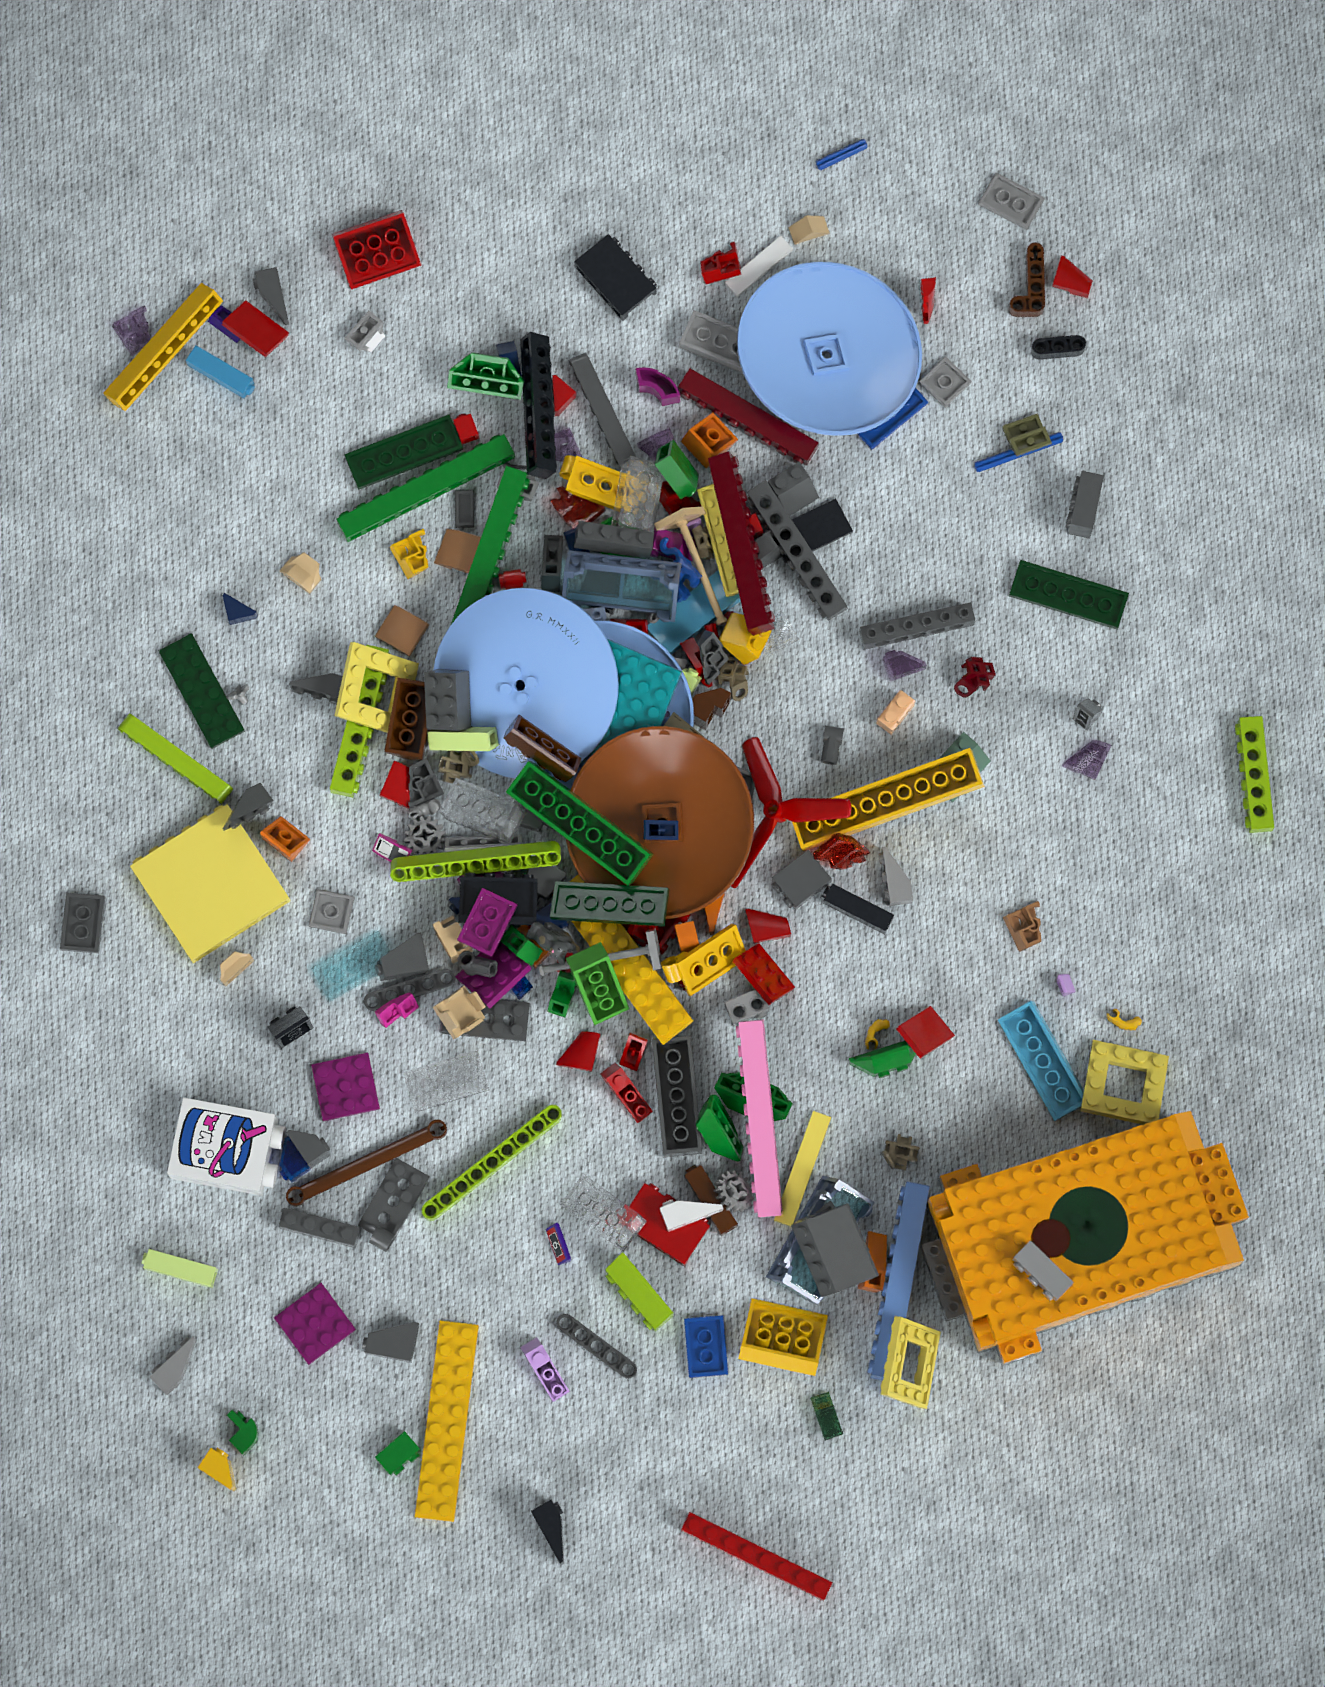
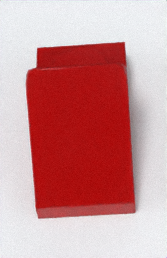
M630 924L627 933L631 934L633 939L648 944L646 931L656 927L660 944L665 930L658 926Z

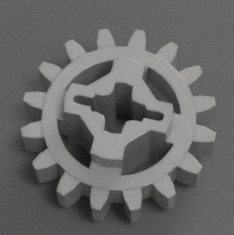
M420 816V821L413 819L414 825H407L410 831H405V835L409 836L405 838V843H410L407 848H413L414 855L418 852L420 855L432 852L437 853V849H443L441 843H445V838H442V836H445L446 832L440 831L443 829V825H437V819L432 822L430 816L427 817V820ZM427 825L432 826L436 831L427 828ZM418 827H420L419 831L417 833H414V831ZM423 833H427V835H428L427 839H428V840H424V839L422 838V837H423ZM434 840H437V842L435 843V845L431 847V846H430L431 843H432ZM414 843H420L424 846V849L419 848Z
M735 1170L731 1172L726 1171L717 1178V1181L714 1183L717 1188L714 1189V1192L718 1193L716 1199H721L722 1201L720 1205H727L726 1210L732 1208L734 1213L738 1210L742 1212L751 1205V1202L754 1200V1197L751 1195L754 1193L750 1189L751 1183H747L748 1177L742 1178L741 1172L736 1175Z

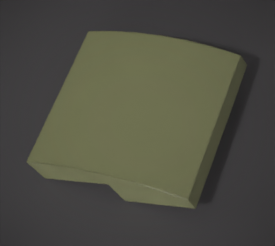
M1038 413L1002 426L1003 432L1016 457L1052 444Z

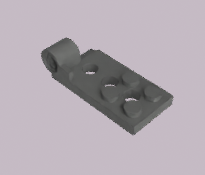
M499 1000L490 1009L486 1006L481 1012L484 1016L486 1014H493L495 1021L492 1024H487L483 1021L460 1036L526 1042L530 1003ZM507 1015L514 1018V1023L510 1026L503 1023V1019ZM440 1020L439 1033L450 1035Z
M398 1158L394 1160L358 1224V1227L372 1234L369 1243L385 1252L389 1250L430 1176ZM401 1179L409 1181V1186L405 1190L398 1187V1182ZM391 1196H397L400 1200L399 1204L395 1207L390 1206L388 1203ZM381 1213H387L390 1216V1220L385 1224L379 1222V1215Z

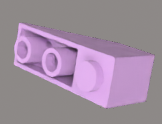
M537 1337L520 1347L553 1402L570 1392Z

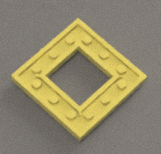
M350 642L334 716L388 733L397 678L416 680L419 663L356 642ZM365 668L395 677L388 712L358 702Z
M1093 1040L1080 1111L1141 1125L1159 1120L1169 1056ZM1109 1064L1146 1072L1141 1103L1103 1095Z
M894 1316V1322L891 1326V1339L888 1344L887 1361L884 1365V1378L881 1383V1395L918 1408L927 1409L941 1332L906 1318ZM907 1342L921 1346L920 1353L918 1354L917 1371L914 1375V1384L901 1379Z

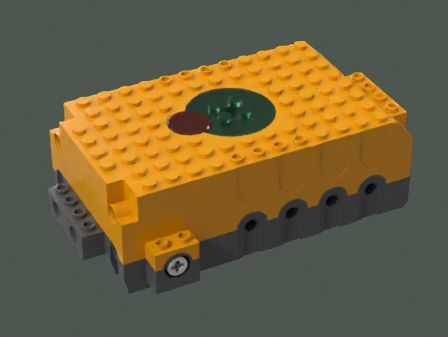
M1188 1111L1173 1114L1169 1117L1136 1126L1132 1129L984 1177L981 1175L978 1163L940 1175L938 1182L942 1193L929 1197L926 1204L930 1216H933L938 1239L922 1244L920 1247L945 1321L965 1316L967 1325L971 1328L974 1336V1345L977 1353L996 1348L1001 1366H1005L1040 1354L1042 1349L1037 1334L1076 1322L1082 1317L1091 1314L1096 1315L1112 1310L1130 1301L1137 1302L1149 1298L1158 1292L1188 1285L1192 1281L1203 1277L1208 1278L1236 1269L1244 1261L1232 1226L1245 1222L1249 1216L1223 1143L1204 1148L1192 1112ZM1030 1240L1074 1282L1056 1302L1053 1299L1051 1301L1047 1299L1042 1293L1044 1290L1039 1285L1034 1286L1028 1280L1029 1275L1024 1271L1021 1273L1013 1265L1015 1262L1012 1259Z

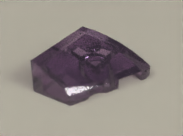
M1092 740L1066 760L1062 767L1096 780L1112 745L1099 740Z

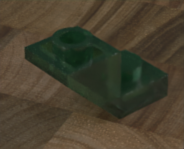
M829 1391L811 1397L810 1399L824 1440L843 1435Z

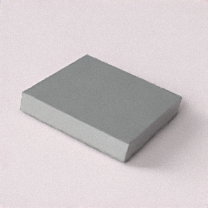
M946 356L919 380V384L945 408L972 383Z
M317 889L309 927L347 934L355 897Z

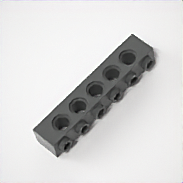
M969 602L861 626L859 634L863 650L974 626L975 616L972 604Z

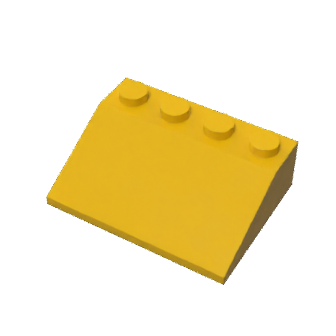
M752 1298L738 1359L815 1376L828 1315Z

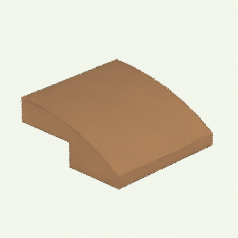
M447 529L434 564L469 573L481 537Z
M394 605L375 637L410 657L429 624Z

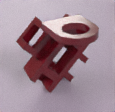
M982 657L966 659V662L961 667L966 668L967 674L961 677L955 684L954 690L956 694L964 698L969 697L979 686H982V690L985 691L990 686L989 680L996 676L993 663L984 662ZM958 686L966 687L968 692H961Z

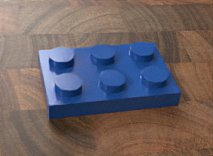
M723 1315L684 1319L689 1378L728 1375Z

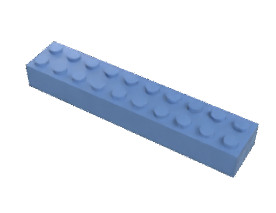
M906 1182L905 1186H901L899 1200L902 1201V1205H898L895 1219L899 1221L898 1225L895 1224L893 1228L892 1238L895 1239V1243H891L888 1255L892 1260L886 1266L885 1277H888V1282H884L881 1296H885V1299L879 1305L878 1315L881 1316V1321H877L874 1333L878 1335V1338L872 1344L871 1354H874V1360L869 1361L867 1372L871 1374V1379L883 1381L884 1365L887 1361L888 1344L891 1339V1326L894 1322V1316L903 1318L907 1316L930 1188L928 1185Z

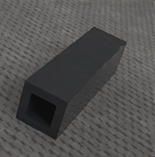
M833 883L830 888L826 887L823 892V904L884 935L894 918V914Z

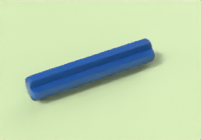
M865 139L856 141L818 159L816 166L819 170H823L867 149L868 145Z

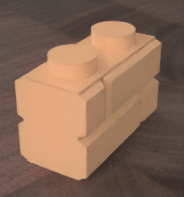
M900 690L878 717L876 724L892 735L908 715V712L914 707L915 700Z

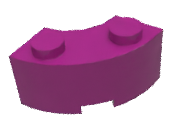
M635 368L640 393L654 395L662 406L680 403L679 390L670 377L653 368Z
M656 527L646 529V531L654 532L651 557L658 558V556L673 559V561L676 559L675 555L667 556L660 550V541L664 537H668L667 548L676 547L684 557L693 561L682 533L668 530L657 531Z

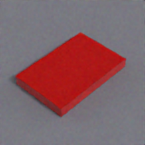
M247 300L222 322V326L265 358L289 336L287 330Z
M929 1006L896 1028L920 1059L955 1036L932 1006Z

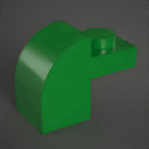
M560 970L547 1012L566 1018L577 988L572 974Z
M231 1410L227 1416L240 1430L229 1441L242 1455H245L257 1442L258 1427L252 1418L245 1423L244 1421L247 1418L239 1410L236 1413Z

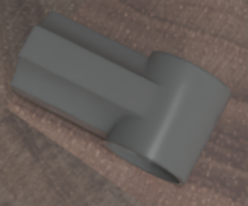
M825 725L821 756L822 763L837 765L844 728Z
M464 951L458 956L459 965L469 976L477 974L491 978L497 973L498 963L495 960L475 956L470 951Z

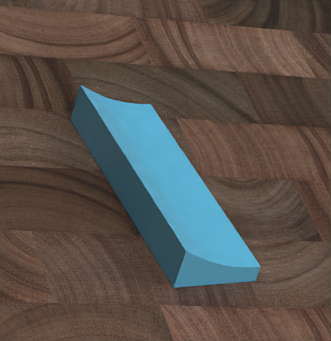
M719 570L708 578L722 614H725L740 602L739 594L726 597ZM702 583L690 592L691 595L686 601L677 603L675 622H663L659 619L654 624H648L649 633L671 655L681 648V642L694 638L705 629L704 625H709L717 620Z
M1029 1001L998 1019L1054 1121L1081 1108L1084 1089L1035 1002Z

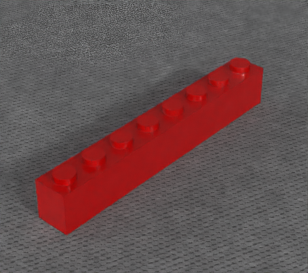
M689 1512L681 1528L682 1532L822 1601L825 1600L833 1583Z

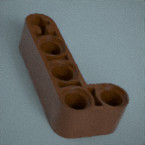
M1031 243L1027 248V296H1014L1010 300L1008 310L1013 317H1039L1044 311V249L1040 243ZM1032 251H1036V254H1037L1036 260H1033V259H1034V253H1033ZM1036 268L1040 273L1034 274L1031 272V269ZM1037 286L1040 288V291L1035 292L1031 287ZM1019 304L1022 308L1017 310L1013 308V305ZM1038 304L1041 308L1036 310L1031 305Z

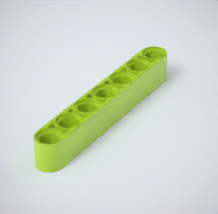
M129 713L117 728L120 732L126 733L128 738L135 743H140L146 751L152 755L155 754L164 764L174 768L173 770L179 775L188 778V781L197 788H202L203 792L208 796L217 799L221 805L233 791L229 784Z

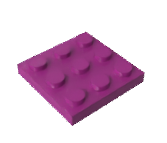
M500 941L493 957L482 952L477 955L495 960L498 963L495 976L491 978L477 974L469 976L462 969L455 978L471 993L476 991L482 1002L490 1009L532 968Z
M368 1052L311 1065L323 1122L380 1110Z
M322 1282L274 1317L308 1365L356 1331Z

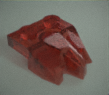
M563 486L556 488L560 498L550 500L562 520L571 529L576 528L579 521L592 523L606 511L603 505L573 495L565 490L566 488Z
M841 833L833 834L828 841L821 844L813 852L815 860L827 861L832 869L839 870L850 868L853 863L867 861L864 856L870 854V851L855 838Z

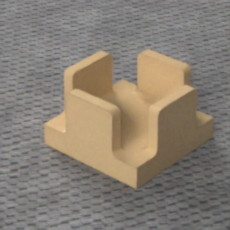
M453 915L433 924L434 931L453 964L458 962V956L462 952H473L471 947L457 941L462 928L456 922Z
M462 986L433 1006V1009L452 1038L456 1039L484 1021L485 1016L481 1010L486 1006L476 991L469 993L466 987Z

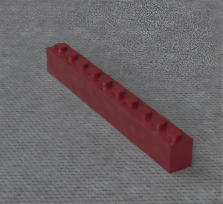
M727 451L708 458L746 627L754 636L775 629L773 623L775 622V616L773 611H770L771 599L765 589L767 581L762 576L763 564L758 559L759 547L757 542H754V527L752 524L750 525L749 518H751V513L745 503L747 495L742 490L743 478L737 469L739 461L736 456Z

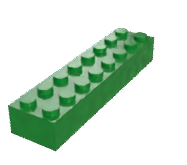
M533 761L527 762L506 791L507 794L626 885H631L654 855Z

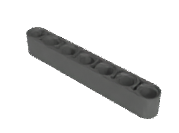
M585 352L569 359L570 367H573V373L578 383L582 386L581 390L590 403V409L593 415H596L600 430L604 432L605 440L613 451L612 455L617 465L619 464L621 468L620 472L624 473L638 467L639 463L587 353Z

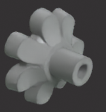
M248 684L242 687L239 685L235 688L236 691L227 695L229 701L239 699L243 705L248 702L245 694L249 690Z

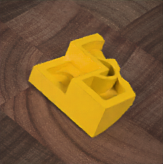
M424 529L409 535L407 538L389 547L408 580L428 568V560L425 556L427 548L422 544L420 537L425 535Z

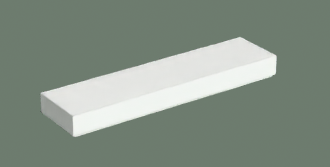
M782 236L778 237L741 269V275L731 277L725 282V285L738 298L790 254L793 248Z

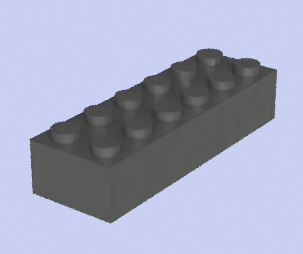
M691 1035L673 1037L664 1045L661 1044L659 1039H652L663 1158L702 1154L701 1133L696 1128L699 1114Z

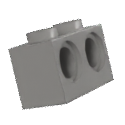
M756 990L725 1002V1008L733 1026H739L740 1021H749L755 1017L757 1020L762 1019L769 1012L768 1004ZM754 1001H759L762 1007L756 1010L752 1008L751 1004ZM741 1008L744 1011V1015L737 1017L733 1011Z

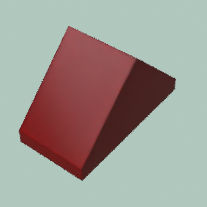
M552 375L555 416H559L576 398V391L557 375Z
M630 1033L619 1065L637 1071L648 1046V1040Z

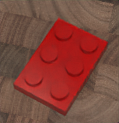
M760 943L738 955L732 961L768 1005H771L795 988Z

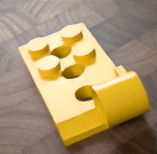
M571 455L565 456L559 472L560 477L568 480L565 490L571 494L634 518L637 515L646 481L577 455L576 457ZM589 476L592 478L593 482L591 484H587L584 481L583 477ZM601 483L609 484L610 490H604L601 487ZM624 489L628 496H620L619 490Z
M731 923L691 951H683L677 956L664 959L661 962V966L667 982L675 983L682 980L688 996L691 997L736 965L732 961L746 950L737 926ZM725 946H728L727 953L724 955L723 949ZM713 955L712 963L709 965V958ZM698 965L699 971L697 974H694V968Z

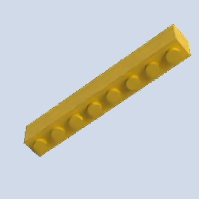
M203 283L198 285L103 392L112 404L123 411H126L223 302L215 290Z

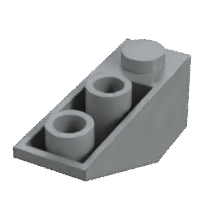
M884 846L882 847V852L879 853V862L884 865L881 877L882 882L886 883L887 890H884L885 902L889 901V906L911 904L913 902L911 881Z
M194 1336L183 1340L178 1351L169 1353L165 1358L167 1361L163 1365L158 1364L151 1371L152 1375L150 1378L166 1395L171 1393L183 1380L197 1341Z

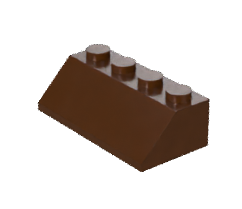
M397 678L384 752L403 759L421 761L424 759L427 732L429 731L426 728L425 684L422 681Z
M521 715L516 717L503 737L508 745L518 748L525 757L532 758L541 768L548 769L555 778L565 782L576 774L582 759Z

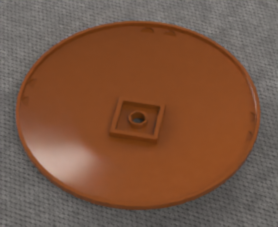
M667 726L645 727L626 732L599 748L587 760L574 780L571 788L573 793L654 854L631 886L669 888L666 919L686 916L712 904L731 887L742 871L750 853L754 834V811L750 792L745 779L732 759L717 745L703 736L684 729ZM665 818L667 821H678V840H644V820H660ZM566 839L572 862L585 883L626 885Z

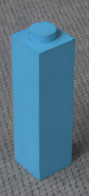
M195 345L186 359L187 366L244 399L254 391L253 378Z

